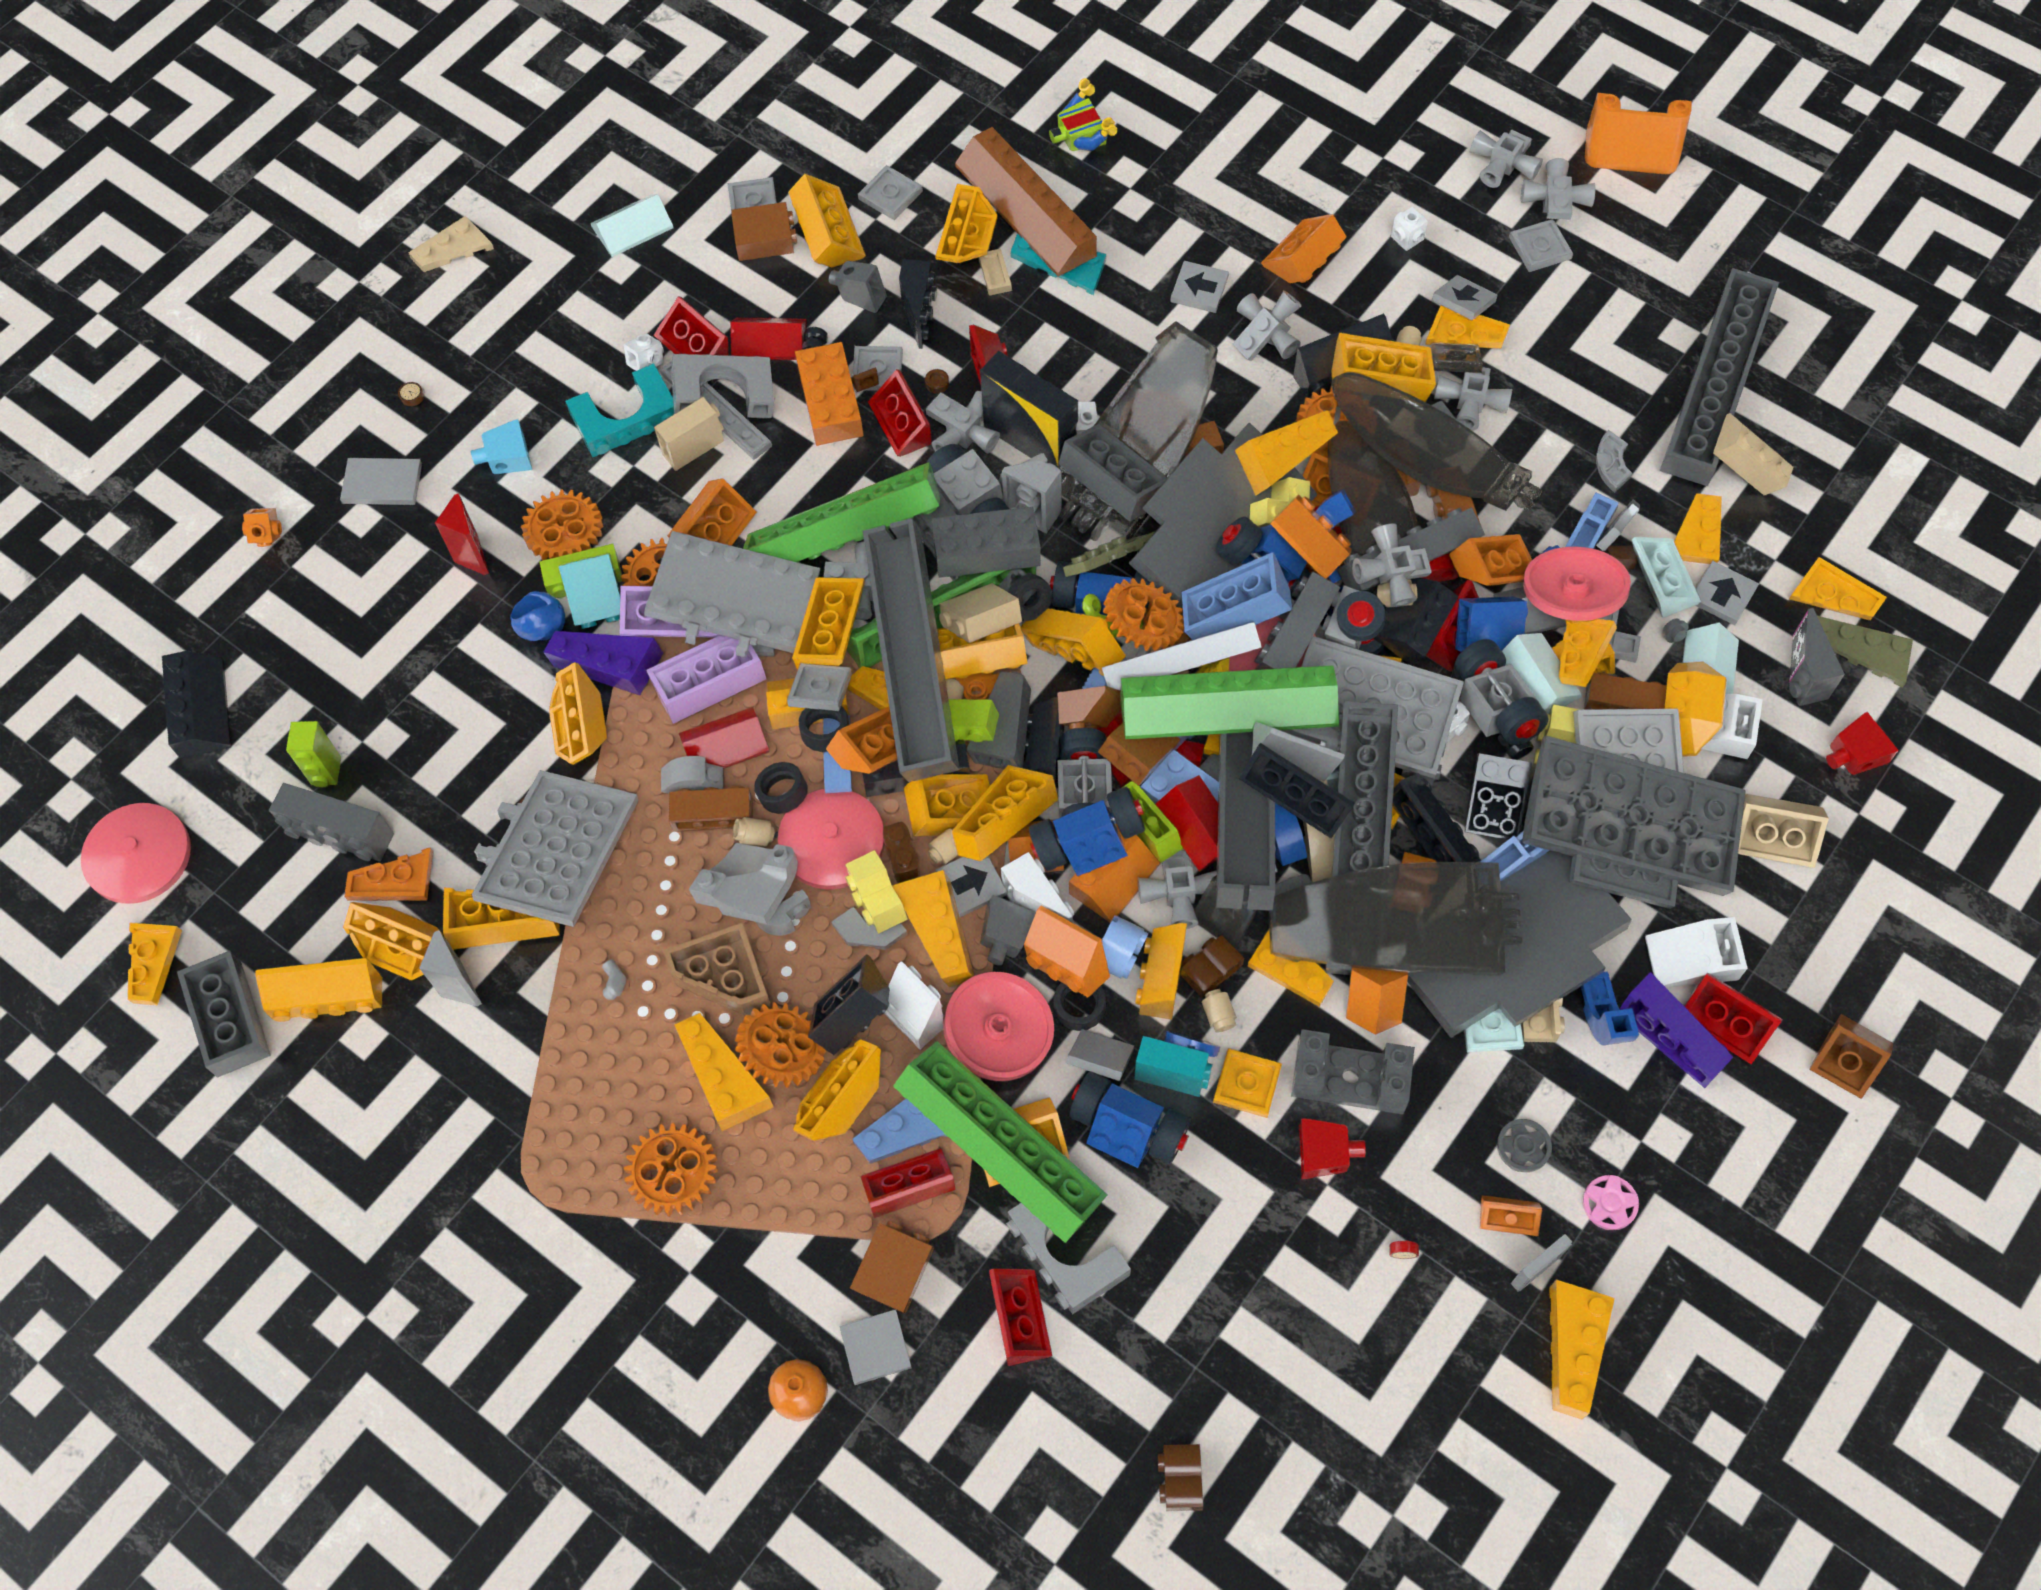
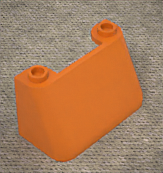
M1597 93L1586 130V163L1591 167L1656 174L1674 173L1680 161L1692 111V101L1675 100L1669 104L1667 113L1621 109V102L1617 96Z

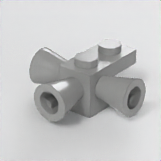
M1480 130L1472 142L1470 152L1491 157L1489 165L1480 172L1481 181L1489 187L1496 188L1500 185L1504 174L1510 175L1514 168L1530 180H1534L1541 168L1543 159L1524 155L1531 145L1532 139L1511 130L1509 134L1504 132L1496 142Z
M1554 158L1546 163L1545 168L1548 175L1546 185L1525 179L1522 182L1521 203L1543 200V212L1547 213V219L1571 220L1572 202L1590 207L1594 203L1595 183L1572 186V177H1567L1569 162L1563 158Z
M1284 290L1273 310L1263 308L1255 294L1247 295L1238 304L1237 312L1252 322L1235 340L1233 345L1250 361L1255 358L1267 343L1274 345L1283 359L1291 357L1297 352L1301 342L1287 333L1291 327L1284 320L1298 310L1301 304Z
M1467 364L1462 384L1439 375L1434 399H1459L1457 409H1460L1456 420L1465 431H1473L1479 427V413L1482 412L1484 404L1505 413L1508 411L1512 389H1488L1490 368Z
M981 391L975 392L967 408L941 392L926 408L928 416L946 426V432L931 443L935 452L949 444H959L967 449L974 441L988 454L997 445L1000 433L980 426V418L983 417Z
M1387 524L1373 529L1371 533L1381 553L1375 559H1354L1352 571L1355 581L1358 584H1362L1379 577L1380 584L1390 582L1391 607H1399L1416 601L1417 598L1407 579L1425 577L1432 573L1425 548L1411 550L1409 545L1398 547L1396 524Z
M859 542L854 546L856 563L825 562L824 578H864L865 585L855 619L866 620L872 616L870 601H873L865 544L864 542Z
M1180 850L1162 862L1164 880L1138 877L1140 904L1166 897L1167 906L1173 905L1171 925L1186 923V929H1190L1198 925V920L1191 904L1195 901V894L1216 896L1217 870L1194 877L1189 856L1185 850Z

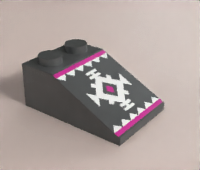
M1814 608L1807 610L1795 630L1792 640L1789 690L1792 697L1796 698L1799 706L1829 699L1845 675Z

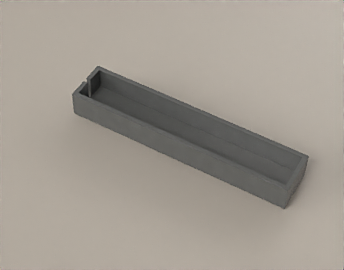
M913 518L890 524L891 530L898 538L894 540V537L885 525L863 531L899 772L908 782L960 770L922 534Z
M1253 732L1219 734L1216 908L1242 909L1243 904L1247 905V909L1272 911L1275 896V802L1238 779L1252 756Z

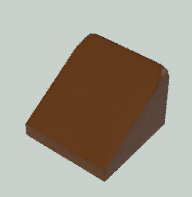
M876 367L851 377L856 392L879 384Z
M1609 546L1606 549V553L1619 560L1626 569L1635 568L1637 556L1632 546Z

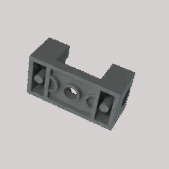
M1301 1030L1297 1045L1291 1097L1397 1114L1404 1113L1410 1097L1415 1047L1386 1043L1383 1053L1332 1046L1329 1045L1330 1034ZM1353 1071L1357 1074L1358 1081L1353 1084L1347 1083L1343 1078V1073Z

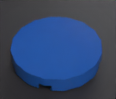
M1166 1031L1165 1041L1168 1043L1209 1053L1210 1057L1217 1056L1220 1051V1046L1180 1033Z

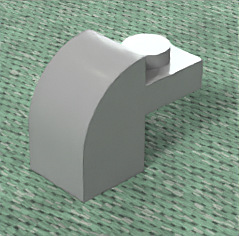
M680 757L671 760L661 768V792L669 794V792L684 788L690 790H704L707 787L723 789V767L705 763V757Z
M803 889L778 906L768 924L756 922V924L764 932L771 935L782 936L794 932L792 920L802 918L812 908L808 896Z

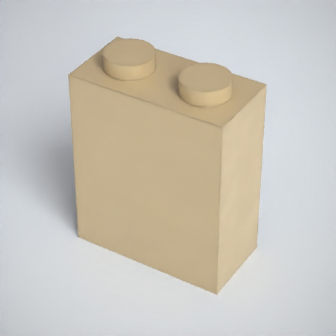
M704 397L654 427L662 455L675 471L724 441L722 435L724 428L718 419L720 413L713 403L709 404Z
M993 583L939 603L941 610L939 619L942 626L968 643L1022 622L1019 599Z

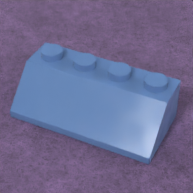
M1273 552L1182 592L1184 630L1192 640L1251 622L1257 625L1292 610L1290 588Z

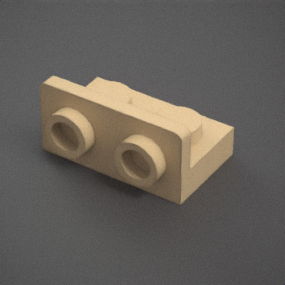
M1563 998L1556 1000L1547 1008L1521 1023L1523 1042H1557L1561 1033H1564L1565 1020L1564 1017H1560L1559 1012Z

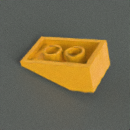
M941 774L909 782L904 787L913 836H939L947 829L952 830L990 787L988 775Z

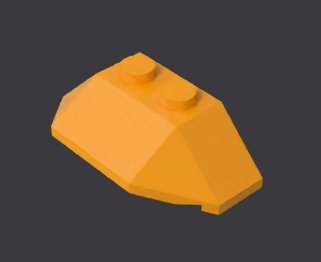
M963 184L956 185L936 252V260L961 263L987 255L997 222V214L983 195L980 187Z
M1704 661L1677 663L1668 673L1665 709H1678L1682 757L1697 756L1701 748L1723 726L1727 679Z
M576 662L556 673L555 681L557 683L553 689L549 706L555 754L573 765L593 754L607 739L601 694Z
M358 902L350 903L343 926L363 958H367L370 963L409 980H414L424 975L419 968L434 932L439 930L436 926L391 907Z
M859 1039L854 1043L853 1047L846 1049L834 1058L799 1104L796 1124H794L793 1130L813 1141L846 1133L879 1088L881 1049L876 1045Z

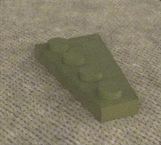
M1155 532L1127 540L1125 536L1112 539L1111 542L1099 545L1098 548L1084 552L1085 554L1071 558L1072 563L1063 567L1065 576L1068 577L1087 572L1111 560L1123 557L1129 552L1137 551L1145 545Z
M1817 616L1835 654L1846 657L1848 659L1847 662L1857 666L1860 664L1873 670L1872 674L1881 678L1886 676L1894 680L1895 685L1904 687L1907 680L1913 639Z

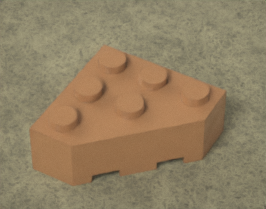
M743 923L663 950L676 986L744 1016L751 1014L753 1008L760 1011L762 1004H765L768 1008L771 1007Z

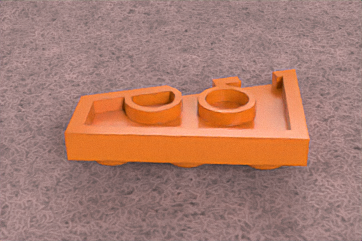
M431 847L421 850L422 853L412 856L406 854L397 857L398 860L385 864L376 863L348 872L344 897L347 901L427 900L433 850Z

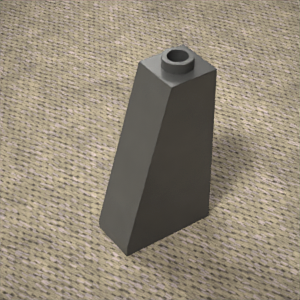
M1000 671L988 699L993 701L999 712L993 741L982 742L970 740L966 750L974 763L1005 769L1007 765L1023 768L1031 688L1021 673Z

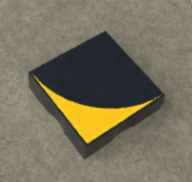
M998 351L980 370L984 427L999 432L1000 439L1030 458L1044 453L1048 460L1047 463H1051L1061 470L1062 476L1067 470L1059 465V460L1064 442L1077 435L1078 400Z

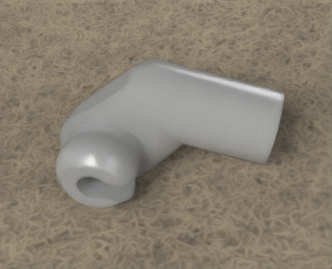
M611 959L602 966L609 976L606 987L603 989V995L608 1000H614L617 996H620L626 984L625 975L615 961Z

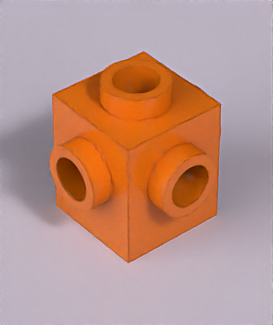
M276 508L250 509L243 514L242 530L244 536H247L248 543H257L258 547L271 546L275 540L280 538L282 524L277 519Z

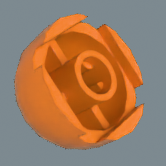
M800 1359L786 1361L775 1370L770 1378L768 1387L770 1403L776 1412L786 1419L797 1422L811 1419L821 1411L826 1401V1396L828 1395L826 1378L819 1367L810 1361Z

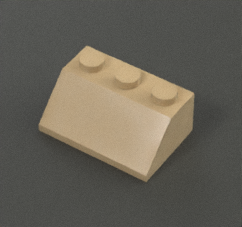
M1731 413L1726 415L1713 454L1763 495L1787 487L1793 466Z
M1745 793L1738 854L1815 868L1829 817L1823 807Z

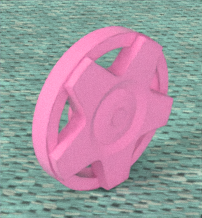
M1606 1175L1596 1178L1587 1186L1583 1195V1207L1588 1218L1598 1227L1606 1230H1619L1628 1226L1635 1219L1639 1208V1199L1635 1190L1627 1181L1618 1176ZM1607 1181L1604 1188L1595 1186L1598 1183ZM1621 1186H1623L1629 1193L1622 1192ZM1589 1198L1596 1204L1592 1211L1589 1206ZM1633 1207L1632 1213L1628 1218L1626 1209ZM1606 1218H1611L1615 1224H1607L1602 1221Z

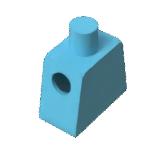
M518 419L484 432L481 435L484 447L471 450L474 464L488 462L494 474L532 470L524 433Z

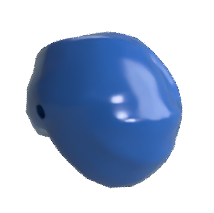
M530 592L514 606L510 616L511 626L515 633L525 640H549L555 631H562L564 627V608L560 601L549 593Z

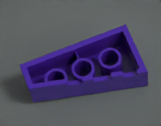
M555 631L544 650V654L556 668L563 670L576 662L581 666L589 679L641 695L650 679L646 670L658 664L663 651L656 640L650 637Z
M1651 972L1628 995L1620 1007V1010L1632 1008L1638 1032L1703 1088H1706L1733 1058L1728 1049L1719 1043Z

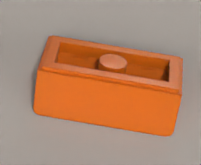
M1482 1196L1480 1229L1539 1236L1542 1207L1538 1202Z

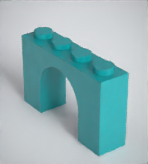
M654 363L632 372L636 387L643 398V403L640 409L628 418L614 420L601 415L588 391L565 401L570 416L592 457L605 454L609 450L628 444L630 441L643 435L651 434L655 431V426L674 415L673 397Z

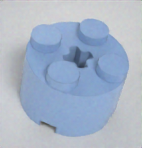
M1114 915L1102 939L1109 973L1120 979L1121 977L1127 979L1137 959L1132 954H1139L1148 933L1143 928Z

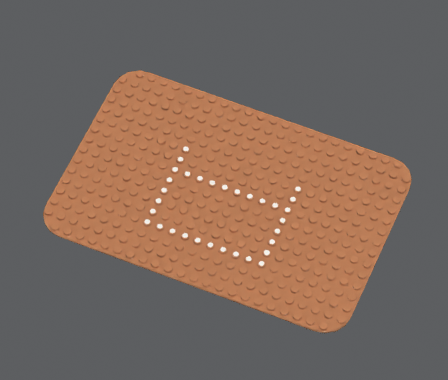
M636 636L650 637L656 640L663 651L658 664L713 639L710 637H696L695 645L685 643L686 637ZM775 649L774 657L758 656L766 680L674 724L650 679L641 695L613 687L605 725L607 739L601 745L594 784L637 794L639 801L575 926H565L521 1148V1174L530 1193L546 1207L566 1213L872 1240L878 1224L887 1225L888 1221L903 1227L902 1233L913 1237L914 1233H917L931 1240L948 1231L962 1214L969 1193L972 1158L949 1137L942 1136L931 1140L930 1143L908 1148L903 1150L902 1153L870 1164L852 1140L906 1099L893 1085L908 1064L937 1041L951 1053L943 1030L920 1050L885 1014L877 1015L871 1021L867 1030L859 1032L846 1049L853 1047L854 1043L859 1039L876 1045L881 1049L879 1088L846 1133L813 1141L793 1130L794 1124H796L799 1104L830 1062L846 1049L842 1048L835 1055L826 1050L823 1056L824 1061L819 1066L816 1075L812 1074L808 1082L802 1078L799 1086L791 1081L789 1087L786 1088L783 1081H780L778 1086L774 1087L773 1080L769 1079L766 1084H763L764 1076H758L755 1080L770 1097L774 1108L722 1131L674 1025L701 1013L739 1059L741 1052L735 1051L738 1044L735 1038L739 1025L743 1022L745 1016L676 986L663 951L739 923H743L771 1006L773 1002H776L778 1008L782 1009L784 1003H787L788 1010L790 1011L795 1006H798V1014L801 1015L806 1011L808 1012L806 1018L808 1021L812 1019L814 1003L866 954L872 958L887 985H889L901 961L907 967L913 966L922 977L920 980L927 987L932 985L941 995L940 1003L943 1006L941 1008L943 1015L950 998L961 985L948 987L942 980L907 913L908 920L901 924L907 930L908 935L888 949L882 950L869 946L859 945L857 947L847 945L831 922L852 907L864 919L862 915L864 908L856 906L851 895L855 890L851 891L849 886L831 890L819 889L808 886L794 878L781 903L803 889L809 898L812 908L802 918L792 920L794 932L782 936L764 932L754 921L722 915L717 907L698 904L690 893L689 888L702 869L710 870L729 853L735 843H739V841L733 839V829L673 832L669 823V794L661 792V768L671 760L687 756L679 736L680 732L753 707L764 734L769 753L724 768L723 789H729L732 786L749 787L753 798V818L770 821L771 826L774 827V833L779 831L780 823L785 813H771L763 808L754 791V784L760 772L774 763H792L799 768L808 785L807 794L825 789L823 752L814 751L804 744L801 739L799 726L772 729L768 715L767 682L796 677L798 670L792 659L793 653ZM846 650L843 663L838 667H850L853 675L859 667ZM883 661L869 668L884 671ZM1019 667L1015 669L1003 668L993 672V674L1000 673V671L1021 673ZM848 689L846 690L851 724L880 711ZM973 691L972 694H980V692ZM823 722L812 724L809 727V731L814 734L823 735ZM964 740L966 749L969 745L970 740ZM967 752L970 774H987L990 785L1004 770L976 764ZM852 771V791L860 794L872 803L882 819L883 826L904 822L908 827L912 847L918 857L920 877L935 873L936 869L944 866L941 863L936 864L928 854L930 850L928 844L938 836H913L905 792L866 797L862 772ZM785 779L775 783L769 789L767 796L783 795L792 788L795 780ZM778 837L762 848L773 849L778 844ZM1007 841L988 855L1001 881V868L1004 867ZM884 845L880 860L886 868L891 885H895L898 883L894 878L891 860L886 853ZM957 855L954 859H952V860H951L950 862H948L947 864H949V863H951V862H953V861H955V860L961 858L962 856H958V855ZM987 905L960 917L974 976L993 972V964L987 960L991 949L980 944ZM611 959L615 961L626 977L623 992L614 1000H608L603 995V989L606 987L609 976L602 966ZM747 1061L741 1062L744 1067L746 1066ZM751 1069L748 1072L753 1076L755 1070ZM671 1123H675L678 1131L683 1124H686L688 1134L692 1129L696 1128L698 1137L705 1135L707 1138L705 1145H712L714 1150L710 1154H715L717 1161L711 1165L717 1166L718 1172L710 1175L715 1178L716 1184H707L711 1194L702 1193L700 1195L703 1199L702 1204L694 1200L692 1202L693 1211L686 1205L683 1207V1215H680L676 1209H673L670 1217L667 1216L665 1209H662L661 1213L656 1215L654 1206L649 1211H646L643 1207L644 1202L637 1204L634 1200L637 1194L631 1195L628 1189L632 1185H628L624 1178L632 1174L626 1173L624 1167L632 1165V1163L627 1160L626 1156L635 1155L631 1147L632 1144L641 1146L642 1142L639 1136L641 1135L648 1139L650 1137V1128L657 1134L659 1133L660 1124L664 1126L666 1131L670 1129ZM669 1145L664 1147L661 1151V1155L666 1156L671 1154V1152L674 1149V1146ZM683 1148V1149L680 1151V1155H681L684 1151H686V1148ZM941 1148L953 1175L956 1190L874 1218L860 1176ZM688 1160L685 1163L684 1168H694L697 1165L698 1160ZM674 1166V1168H669V1167H668V1168L666 1169L667 1173H668L669 1171H673V1172H674V1171L676 1170V1167H675V1166ZM658 1170L648 1171L645 1179H654L657 1176ZM662 1184L660 1187L656 1188V1191H660V1189L662 1188ZM673 1184L669 1188V1193L675 1194L679 1192L682 1184Z

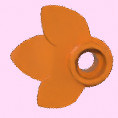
M976 673L966 678H956V680L964 687L963 694L965 699L987 700L1000 673ZM979 691L980 694H972V692Z

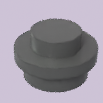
M1678 618L1670 620L1663 628L1664 638L1669 643L1683 640L1687 635L1688 624Z

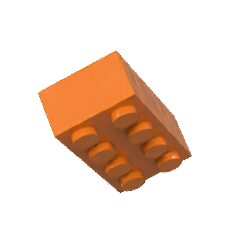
M842 342L795 351L816 446L862 437L861 417Z

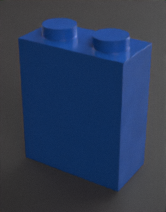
M1514 596L1459 599L1455 650L1462 652L1476 641L1490 639L1502 651L1517 635L1525 634V622L1528 615L1527 601Z

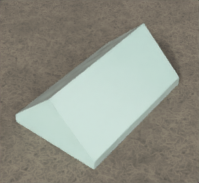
M651 194L591 223L593 230L611 257L673 228L658 194Z
M1634 537L1632 539L1637 561L1663 618L1698 605L1701 602L1672 538Z
M1721 623L1688 630L1685 637L1682 663L1704 661L1726 677V694H1733L1739 640Z
M1542 633L1517 635L1502 650L1506 657V665L1512 664L1547 714L1550 713L1553 705L1566 706L1582 697L1577 686L1561 683L1559 678L1561 662Z

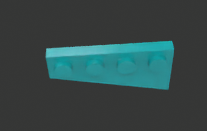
M1017 234L1010 252L1011 258L1035 269L1040 268L1054 278L1058 277L1034 252L1024 238ZM1097 252V257L1060 275L1059 278L1068 281V284L1074 287L1079 286L1085 289L1087 293L1094 296L1106 262V253Z

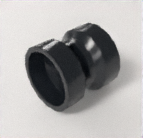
M819 327L807 328L804 332L803 338L805 342L801 350L826 345L828 333Z
M1502 734L1498 736L1501 745L1506 746L1508 750L1507 755L1510 759L1519 760L1527 756L1534 749L1531 741L1519 745H1511Z

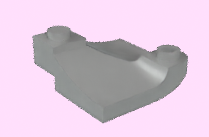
M735 843L729 853L710 870L702 869L690 886L689 891L696 903L717 907L722 915L768 924L792 885L797 872L798 860L793 849L789 846L776 844L773 849Z

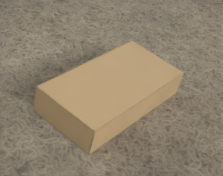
M1001 249L988 251L987 255L978 257L988 294L994 295L1012 291V285Z

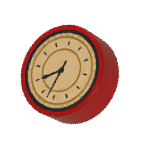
M1395 1241L1389 1245V1255L1398 1259L1416 1258L1419 1256V1245L1412 1241Z

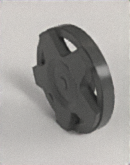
M1517 1119L1503 1127L1497 1139V1149L1503 1162L1517 1172H1533L1542 1168L1550 1158L1552 1142L1548 1132L1537 1122L1529 1119ZM1525 1125L1530 1126L1536 1129L1537 1131L1528 1132ZM1512 1128V1136L1504 1137V1134ZM1544 1142L1546 1143V1154L1540 1149ZM1505 1152L1510 1153L1512 1155L1511 1160L1507 1157ZM1527 1161L1535 1164L1533 1166H1524Z

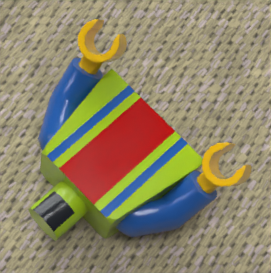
M1083 78L1078 85L1081 90L1080 93H1076L1068 105L1058 114V128L1049 131L1053 144L1064 140L1071 151H1093L1098 146L1106 144L1107 135L1114 136L1117 133L1115 121L1111 117H1107L1102 122L1090 99H1085V96L1094 94L1095 87L1090 84L1087 78Z

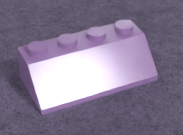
M621 586L620 636L686 637L687 629L682 628V625L644 616L652 586ZM699 631L697 637L715 638L720 635Z
M720 635L647 669V674L672 723L674 724L766 680L761 661L752 645L749 646L746 658L737 656L736 647L739 644V640Z

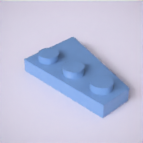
M905 1099L852 1140L871 1164L902 1153L903 1150L917 1145L922 1146L930 1143L931 1140L947 1136L908 1099Z

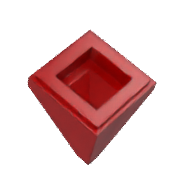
M1185 740L1177 748V752L1199 768L1205 744Z

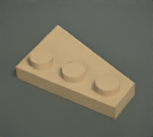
M464 216L408 253L419 268L426 272L450 264L452 259L461 256L468 258L474 256L473 252L482 249L489 251L494 248L487 237Z

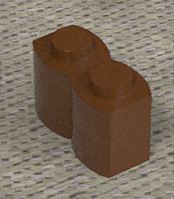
M904 822L884 826L883 838L885 849L891 860L896 882L902 883L920 877L918 857L912 847L908 827Z
M1223 935L1216 939L1214 937L1210 938L1203 944L1202 952L1197 955L1190 954L1181 963L1183 967L1181 968L1180 975L1201 998H1204L1206 993L1215 990L1223 981L1227 980L1243 966L1244 957Z
M1200 1444L1164 1445L1163 1453H1158V1472H1164L1165 1484L1159 1485L1160 1504L1166 1503V1511L1203 1510Z

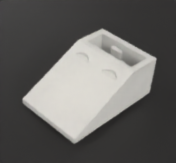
M1725 694L1723 726L1701 749L1748 759L1756 746L1763 699L1740 694Z
M1028 852L1001 868L1002 883L1007 891L1006 896L1012 903L1034 912L1040 906H1043L1074 923L1072 907L1067 901L1063 902L1058 896L1060 892L1057 885L1052 879L1047 880L1043 874L1045 872L1044 867L1037 858L1033 859Z
M1735 917L1708 919L1645 936L1653 974L1665 987L1699 984L1707 972L1722 982L1736 981L1748 969Z
M901 961L888 985L890 988L889 1007L884 1014L921 1050L943 1030L944 1015L941 1009L943 1006L940 1003L941 995L932 985L927 987L920 980L922 977L913 966L907 967Z

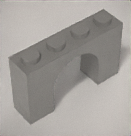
M673 354L671 374L674 415L701 398L700 387L705 382L713 379H725L734 382L743 390L746 397L747 417L772 418L774 397L770 357Z
M1022 1203L1008 1211L1009 1222L1006 1224L1015 1238L1020 1236L1026 1244L1022 1247L1031 1262L1036 1259L1042 1268L1039 1270L1040 1276L1047 1285L1052 1283L1058 1292L1055 1294V1297L1064 1310L1069 1308L1072 1314L1076 1313L1130 1276L1131 1268L1115 1245L1083 1265L1069 1266L1058 1262L1051 1256L1045 1244L1049 1228Z

